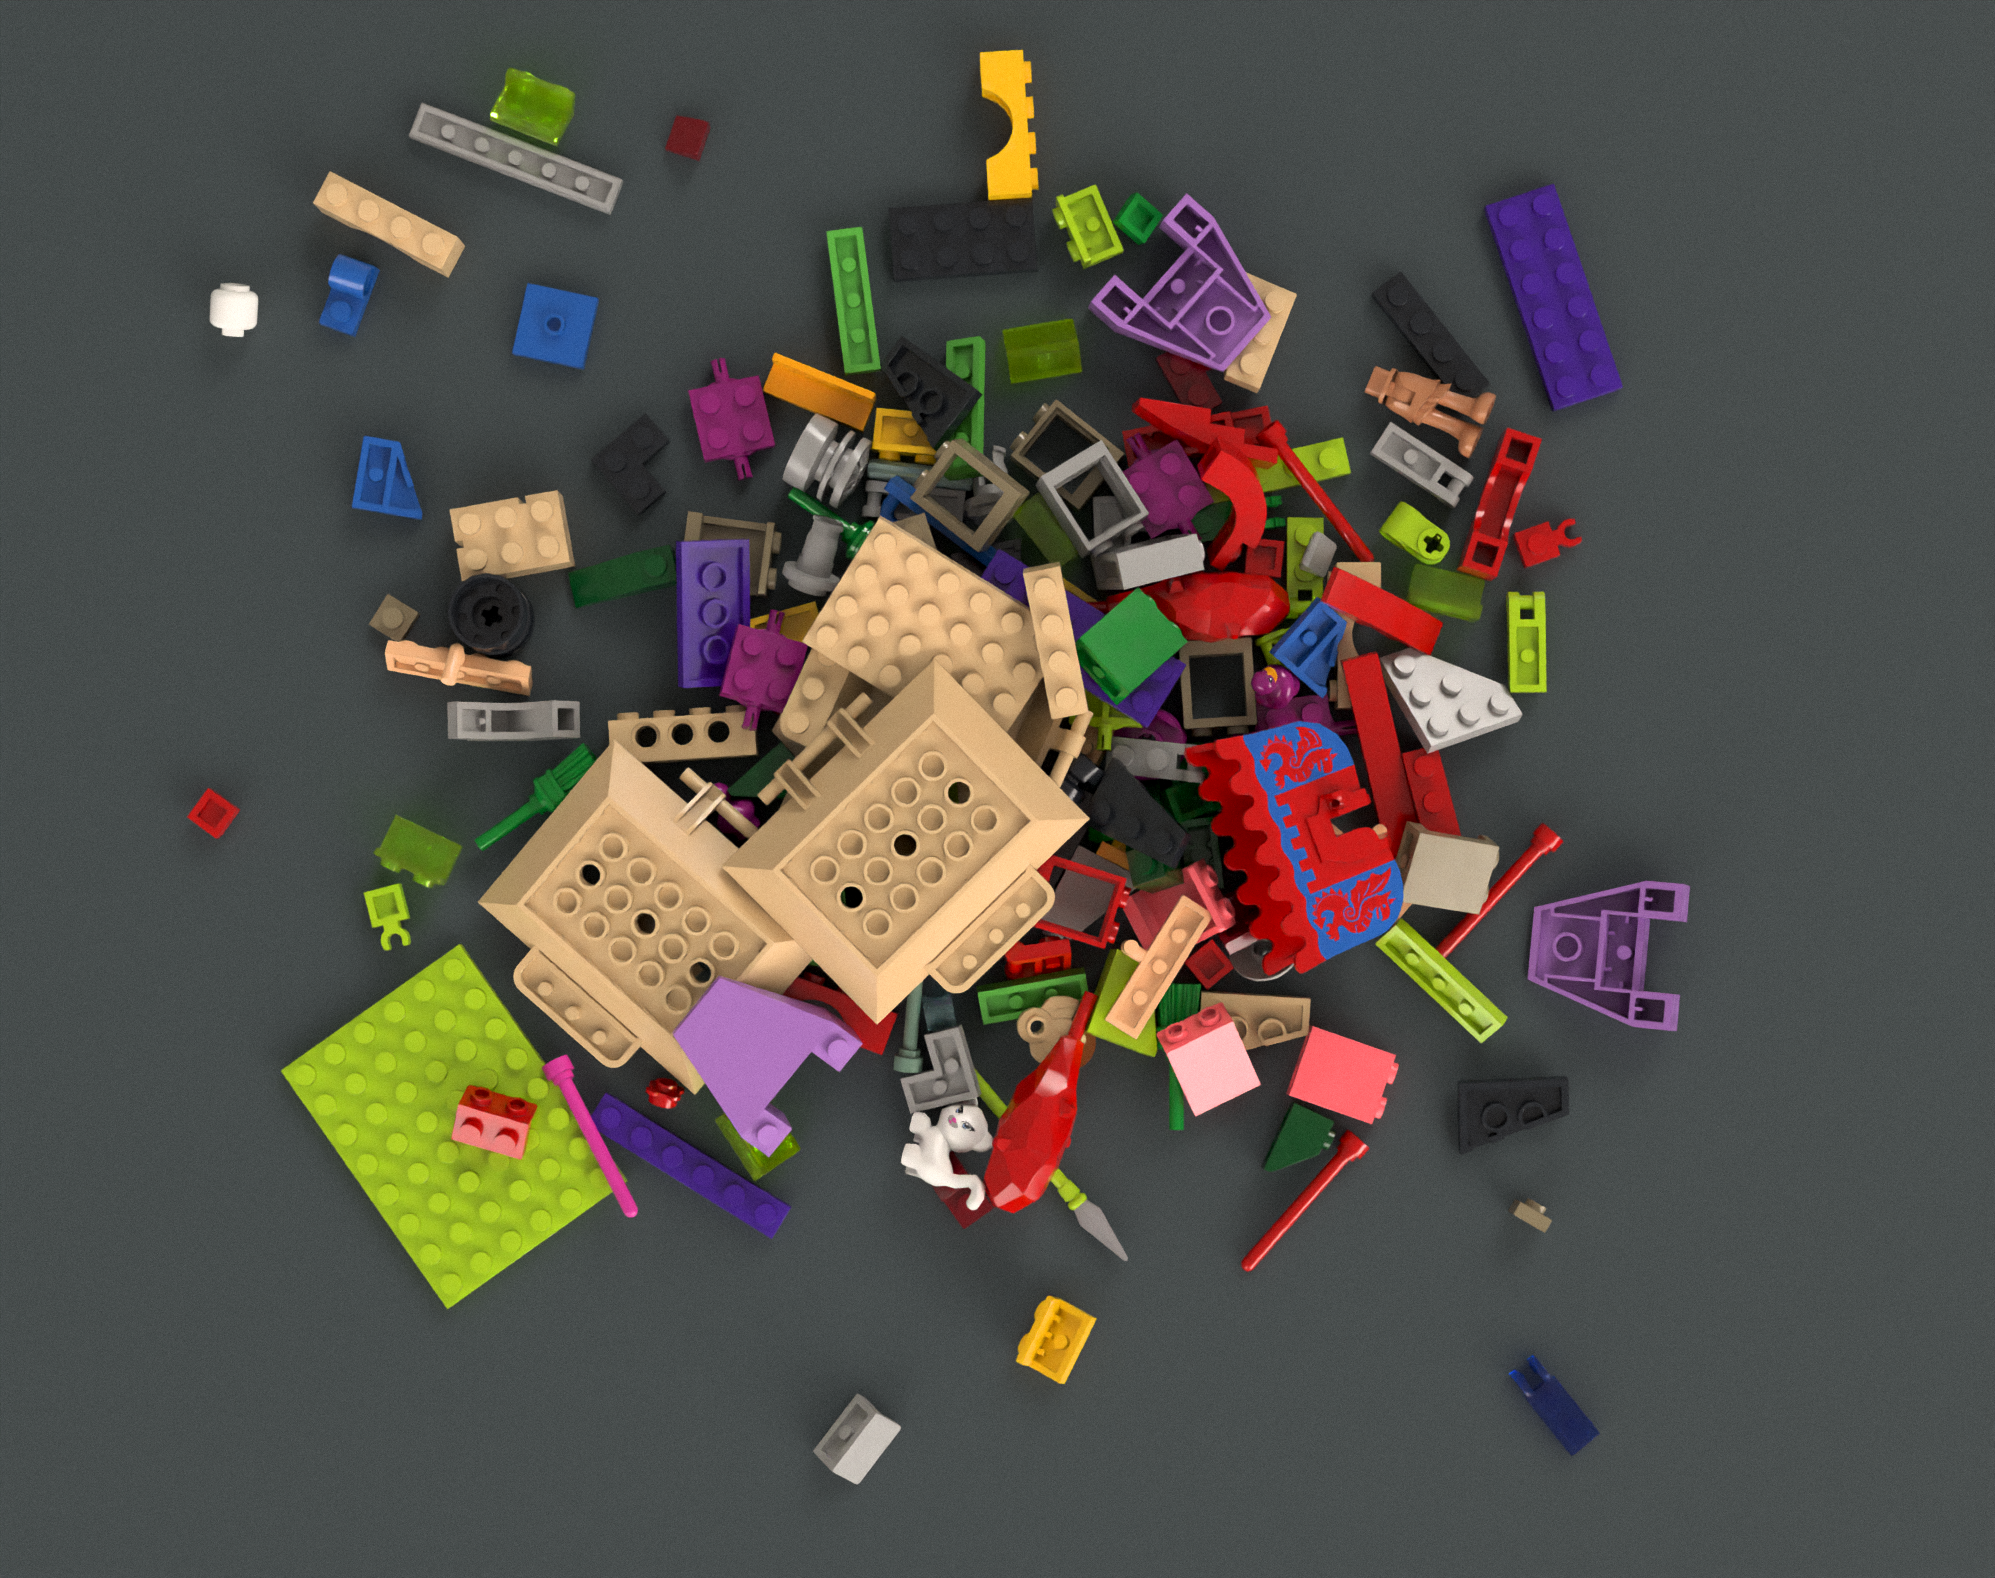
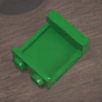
M1137 587L1075 642L1079 665L1109 698L1118 705L1188 641L1183 637L1179 627L1169 621L1157 608L1155 601Z

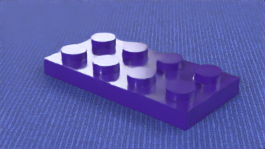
M749 539L676 541L678 687L721 686L735 628L738 624L750 627Z

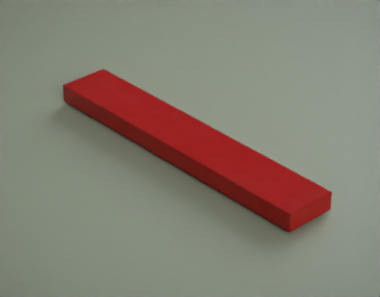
M1374 651L1343 659L1340 662L1378 824H1382L1387 828L1391 840V847L1389 849L1396 860L1407 821L1415 823L1417 821L1378 653Z

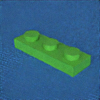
M1084 967L976 986L983 1025L1018 1019L1023 1011L1031 1007L1040 1008L1052 996H1070L1077 999L1080 1004L1084 991H1088Z

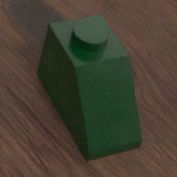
M780 742L728 788L727 791L733 797L759 798L757 795L775 778L773 774L788 759L792 761L796 757ZM784 789L775 799L784 800L787 790Z
M1291 1101L1261 1168L1268 1172H1273L1318 1156L1322 1148L1328 1150L1336 1134V1130L1332 1129L1334 1121Z

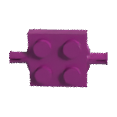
M719 358L721 373L717 359L710 361L715 382L707 387L688 390L704 462L720 459L734 460L738 481L744 480L742 466H744L746 479L753 478L748 457L757 451L775 447L759 375L743 379L729 378L726 359Z
M1140 432L1135 434L1134 437L1141 448H1138L1132 436L1126 441L1129 443L1137 459L1131 467L1123 471V474L1149 513L1142 524L1150 538L1153 539L1166 530L1179 528L1182 534H1189L1188 530L1192 534L1197 533L1198 539L1201 540L1202 537L1191 520L1198 511L1213 503L1214 500L1179 441L1176 439L1161 449L1150 451Z
M770 610L766 629L758 630L741 624L736 626L719 696L736 700L744 707H747L741 727L743 729L749 727V731L757 730L761 711L783 713L802 671L808 647L805 643L788 639L783 634H780L785 613L780 611L777 614L778 610Z
M1326 693L1323 698L1317 694L1292 697L1290 703L1282 709L1263 707L1256 701L1257 725L1254 726V731H1249L1248 733L1251 734L1297 721L1319 723L1338 736L1357 734L1355 727L1342 729L1343 727L1355 726L1354 719L1334 722L1330 714L1328 694ZM1243 733L1233 734V737L1242 736V735H1247V734H1243Z

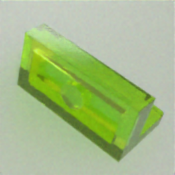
M1073 319L1009 328L1002 331L1011 384L1082 372L1079 342Z
M1416 564L1413 568L1406 602L1424 611L1475 623L1480 619L1483 605H1480L1485 581L1455 572Z

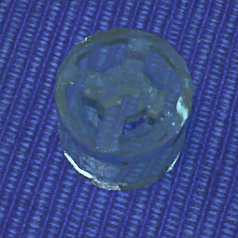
M943 992L939 997L922 996L928 1031L936 1030L940 1025H947L948 1027L957 1025L951 992Z

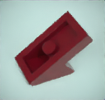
M951 1151L949 1159L952 1164L953 1173L970 1175L954 1151ZM932 1185L940 1200L944 1201L963 1229H966L994 1209L985 1195L977 1210L969 1209L966 1204L971 1194L969 1187L952 1188Z

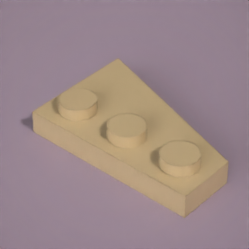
M1201 991L1199 1012L1206 1007L1222 1002L1234 1022L1245 1050L1303 1037L1309 1033L1310 997Z

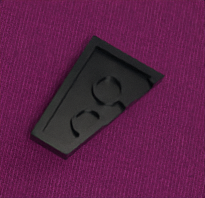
M903 336L900 337L880 364L900 397L904 399L912 412L913 418L922 428L928 442L935 451L951 438L983 395Z

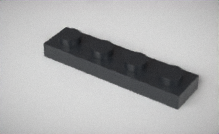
M1401 271L1372 293L1371 297L1437 380H1441L1440 384H1451L1449 391L1471 398L1490 385L1489 381Z

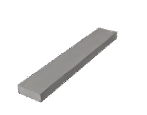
M421 103L408 135L413 140L609 215L613 211L624 183L618 177L425 103Z

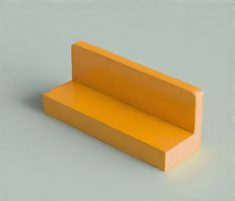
M774 353L772 357L773 366L762 390L763 393L815 414L818 413L862 433L864 432L877 400L874 392Z

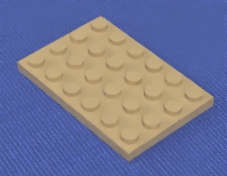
M881 515L802 641L893 698L935 659L1006 733L1043 677L1030 607Z

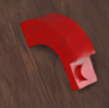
M1217 436L1197 466L1201 480L1224 492L1232 501V509L1227 521L1207 548L1210 565L1223 571L1229 562H1234L1238 558L1243 547L1242 543L1253 549L1256 548L1264 532L1267 506L1258 473L1249 458L1236 446Z

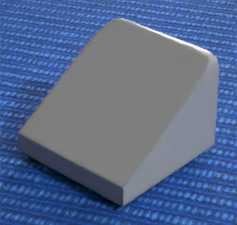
M1318 531L1314 532L1299 564L1300 569L1323 578L1337 549L1336 544L1324 534Z

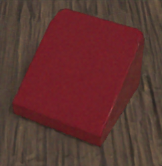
M676 115L665 150L700 161L711 129L709 122Z

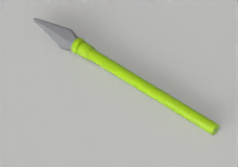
M975 1069L982 1093L980 1097L997 1118L1000 1119L1007 1106ZM1058 1168L1051 1182L1058 1189L1057 1191L1064 1201L1069 1202L1068 1207L1070 1210H1074L1080 1226L1121 1259L1127 1261L1128 1257L1101 1208L1088 1201L1085 1193H1079L1080 1189L1071 1180H1068Z

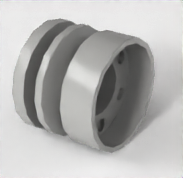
M816 413L800 436L787 463L782 480L803 492L812 485L814 480L819 481L816 498L820 501L824 500L831 488H833L829 505L839 509L848 496L855 491L866 470L872 441L863 437L856 448L852 450L856 433L850 431L838 443L835 441L839 427L838 424Z

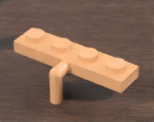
M388 640L385 649L387 669L390 671L439 679L443 684L450 686L455 685V683H461L530 696L533 686L531 666H527L517 660L500 661L490 659L478 653L467 655L464 652V647L459 643L452 644L449 649L446 647L429 648L419 646L407 640L400 642Z
M1181 895L1147 950L1140 947L1135 940H1125L1122 942L1121 951L1139 964L1106 1015L1105 1021L1132 1038H1138L1212 919L1208 910L1186 896Z

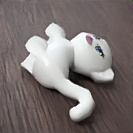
M977 1097L952 1103L943 1108L936 1126L931 1125L930 1118L925 1113L914 1112L910 1123V1131L915 1134L914 1142L919 1143V1145L905 1144L901 1163L906 1166L905 1173L919 1177L936 1187H969L971 1194L966 1201L967 1207L971 1210H977L984 1200L985 1184L977 1175L954 1174L949 1159L951 1151L960 1153L974 1150L981 1153L993 1147V1137L988 1132V1124L983 1111L978 1107Z

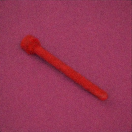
M1278 419L1274 420L1264 427L1255 436L1262 447L1279 449L1278 456L1360 562H1374L1373 553L1287 444L1288 438L1285 435L1287 430Z
M1541 823L1533 831L1534 837L1530 840L1532 844L1489 890L1488 898L1482 904L1480 914L1467 913L1435 948L1445 959L1542 854L1546 856L1550 851L1554 853L1563 843V840L1547 825Z
M1349 1129L1338 1139L1341 1142L1336 1147L1339 1151L1242 1259L1241 1267L1243 1270L1252 1271L1349 1160L1353 1162L1357 1157L1361 1159L1370 1149Z

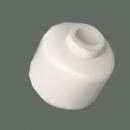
M221 283L220 288L215 289L211 293L210 323L215 327L222 328V335L243 337L244 330H250L256 326L258 296L250 291V285Z

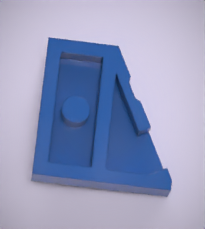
M369 436L363 437L352 508L422 520V510L400 442Z
M1316 597L1269 652L1318 696L1323 698L1328 689L1325 684L1330 667L1335 665L1338 655L1337 646L1343 638L1347 622L1331 607L1321 602L1319 597Z

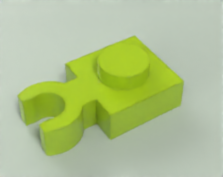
M398 883L364 892L372 928L380 926L384 928L381 936L383 949L385 951L392 950L390 938L394 934L401 936L403 946L410 945V934L401 927L400 921L410 919L402 884Z

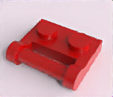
M1050 936L1040 939L1037 944L1024 945L1022 942L1017 941L1004 954L1007 961L1004 970L1006 978L1014 980L1070 970L1071 947L1069 938L1060 940L1058 936Z

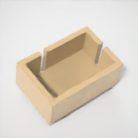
M556 490L525 496L526 503H523L517 497L450 509L455 542L464 547L456 549L462 581L471 576L484 573L499 575L508 579L575 567L563 496Z

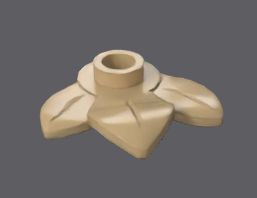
M1052 996L1040 1008L1031 1007L1020 1014L1017 1020L1018 1034L1024 1041L1029 1043L1031 1055L1039 1063L1049 1054L1060 1036L1068 1034L1072 1024L1071 1019L1079 1006L1077 999L1070 996ZM1037 1020L1041 1021V1028L1037 1032H1031V1024ZM1083 1033V1036L1081 1038V1041L1084 1044L1086 1042L1085 1033Z

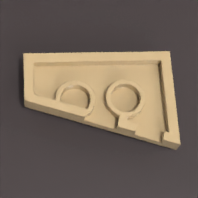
M1246 273L1271 318L1225 369L1224 380L1257 393L1297 294Z

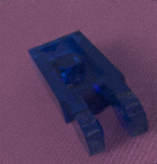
M1531 1355L1527 1359L1528 1365L1535 1374L1540 1376L1543 1382L1532 1390L1521 1372L1514 1369L1509 1375L1525 1394V1400L1567 1452L1573 1456L1598 1436L1600 1432L1558 1380L1546 1371L1534 1355Z

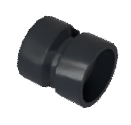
M1080 751L1078 758H1073L1060 789L1079 806L1086 798L1084 791L1086 789H1094L1101 781L1105 772ZM1050 767L1045 772L1048 776H1050L1053 767Z

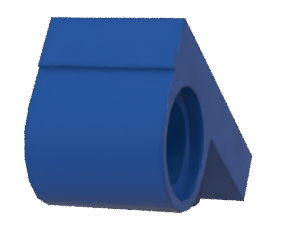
M339 254L330 270L328 284L331 290L319 323L322 326L355 337L380 270L371 264Z

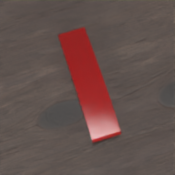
M1139 398L1132 404L1133 413L1163 433L1195 449L1207 452L1215 438L1219 436L1241 450L1254 467L1268 470L1277 464L1279 449L1243 444L1245 429L1210 424L1211 409L1147 398Z
M1267 405L1233 413L1228 411L1213 414L1210 417V424L1245 429L1243 444L1255 446L1260 445L1255 436L1271 423L1270 411ZM1153 425L1122 431L1128 467H1131L1137 459L1129 443L1126 441L1131 436L1138 448H1141L1134 437L1135 434L1140 432L1150 451L1161 449L1176 439L1163 433ZM1179 441L1188 458L1204 456L1206 453Z
M1337 567L1333 568L1320 600L1356 623L1371 627L1387 638L1399 641L1427 655H1431L1443 622L1414 605Z

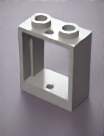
M1102 440L1042 475L1035 484L1082 559L1091 553L1095 558L1100 556L1101 553H1105L1114 546L1111 541L1120 535H1123L1125 539L1133 536L1144 528L1141 522L1149 515ZM1096 466L1127 513L1128 518L1088 541L1056 489Z
M1197 533L1175 534L1109 549L1096 558L1093 554H1090L1098 590H1125L1204 570L1203 560L1205 558V551L1202 542L1197 537Z

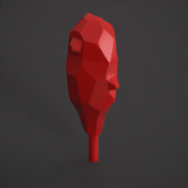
M1200 570L1164 579L1152 586L1141 588L1144 594L1149 595L1155 601L1157 608L1162 614L1179 627L1187 641L1200 640L1213 643L1227 639L1270 634L1286 619L1291 610L1288 592L1271 577L1262 574L1233 571L1204 572ZM1134 590L1108 596L1106 601L1086 603L1106 615Z
M1084 991L1068 1034L1060 1036L1037 1069L1017 1084L1006 1111L999 1119L983 1183L986 1186L985 1191L994 1207L1014 1214L1038 1200L1044 1194L1049 1182L1057 1171L1065 1148H1068L1071 1144L1070 1136L1077 1116L1076 1087L1084 1047L1081 1038L1098 998L1093 993Z

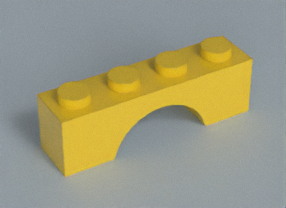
M1023 50L980 52L982 97L994 101L1005 110L1011 120L1013 129L1010 140L1004 149L986 160L988 201L1032 198V190H1038L1037 168H1030L1029 154H1036L1035 132H1028L1027 119L1034 118L1033 96L1026 97L1025 83H1032L1031 61H1024Z

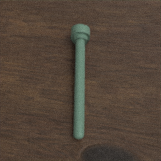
M923 981L907 995L903 1046L899 1047L898 1053L894 1055L893 1069L895 1071L904 1073L922 1072L923 1056L920 1055L921 1049L917 1048Z

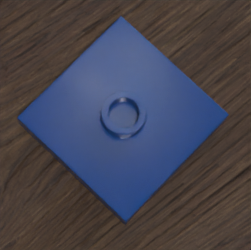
M527 283L512 354L584 370L599 299Z

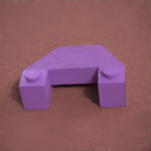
M1186 193L1159 226L1167 236L1184 250V253L1143 299L1114 275L1093 298L1088 309L1118 334L1224 372L1270 320L1271 315L1215 218Z
M1643 881L1534 907L1528 980L1632 1027L1677 1031L1680 995L1644 991L1650 919L1687 922L1690 886L1677 883Z
M718 976L672 1032L741 1138L768 1157L771 1156L792 1130L785 1114L770 1102L808 1055L813 1052L840 1072L863 1044L853 1028L826 1008L722 976Z

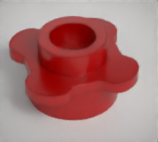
M658 1078L650 1081V1087H646L645 1090L649 1094L648 1101L662 1108L676 1107L677 1102L681 1099V1094H684L685 1091L683 1087L678 1086L676 1081L668 1078Z

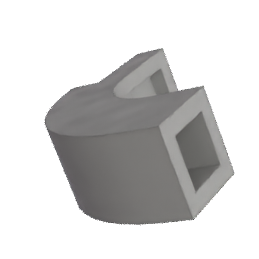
M549 700L524 703L447 702L448 739H464L467 741H534L580 738L579 701Z

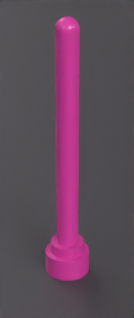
M563 1055L550 1061L541 1068L547 1080H552L554 1086L558 1085L622 1211L627 1217L636 1216L638 1207L572 1081L574 1077L572 1062L568 1055Z

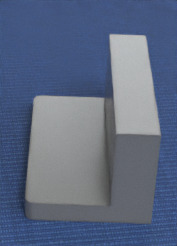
M857 1393L813 1452L832 1472L854 1484H859L900 1431L901 1426L894 1420L881 1414L865 1397Z

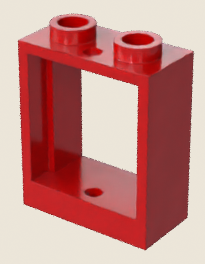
M1052 855L1037 869L1048 882L1053 867L1057 866L1114 884L1115 886L1099 937L1040 919L1034 927L1105 949L1107 942L1114 944L1120 923L1114 921L1118 907L1125 909L1131 892V888L1125 886L1127 878Z

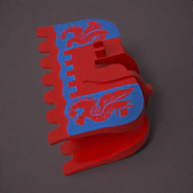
M1297 721L1247 735L1220 739L1213 743L1185 748L1184 756L1189 765L1193 767L1203 766L1209 772L1208 778L1199 785V796L1207 802L1217 801L1221 805V812L1212 819L1211 829L1218 836L1229 835L1234 840L1233 847L1225 853L1224 864L1232 871L1242 870L1247 875L1246 882L1237 889V899L1241 904H1254L1259 908V915L1250 923V934L1257 940L1268 939L1272 943L1271 951L1264 955L1262 959V968L1265 974L1268 976L1273 975L1294 963L1297 972H1307L1329 958L1378 937L1390 929L1401 911L1404 893L1400 870L1389 849L1391 847V840L1388 832L1377 835L1375 830L1369 827H1362L1337 835L1330 819L1371 803L1365 787L1360 788L1350 752L1336 733L1319 723Z

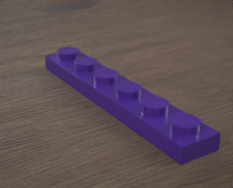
M608 1092L604 1094L591 1115L600 1133L771 1239L791 1209V1206Z

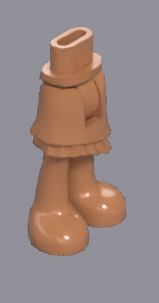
M1375 366L1365 393L1379 398L1378 403H1385V406L1391 411L1402 416L1410 423L1414 422L1418 426L1421 423L1428 424L1451 434L1459 441L1458 451L1460 454L1467 458L1471 457L1484 427L1452 417L1437 410L1435 407L1438 404L1465 414L1472 420L1484 425L1493 409L1496 400L1495 394L1485 392L1477 398H1471L1449 391L1451 384H1440L1441 380L1429 379L1409 372H1399L1395 368L1387 371Z

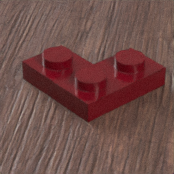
M1165 352L1155 358L1156 363L1180 404L1211 410L1222 405V400L1206 374L1212 368L1169 352Z

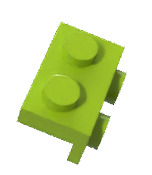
M1096 184L1066 197L1063 194L1056 197L1057 207L1052 209L1059 229L1066 227L1071 240L1066 242L1073 262L1080 260L1083 269H1086L1124 252Z

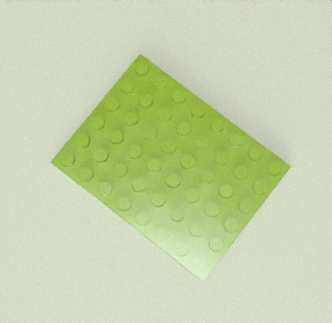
M462 944L457 945L281 1070L447 1309L613 1192L558 1085L554 1086L552 1080L548 1081L541 1069L546 1063ZM467 1086L485 1087L496 1093L510 1097H519L527 1102L537 1104V1112L532 1120L526 1150L521 1160L451 1139L458 1103ZM617 1166L624 1182L626 1183L628 1180Z

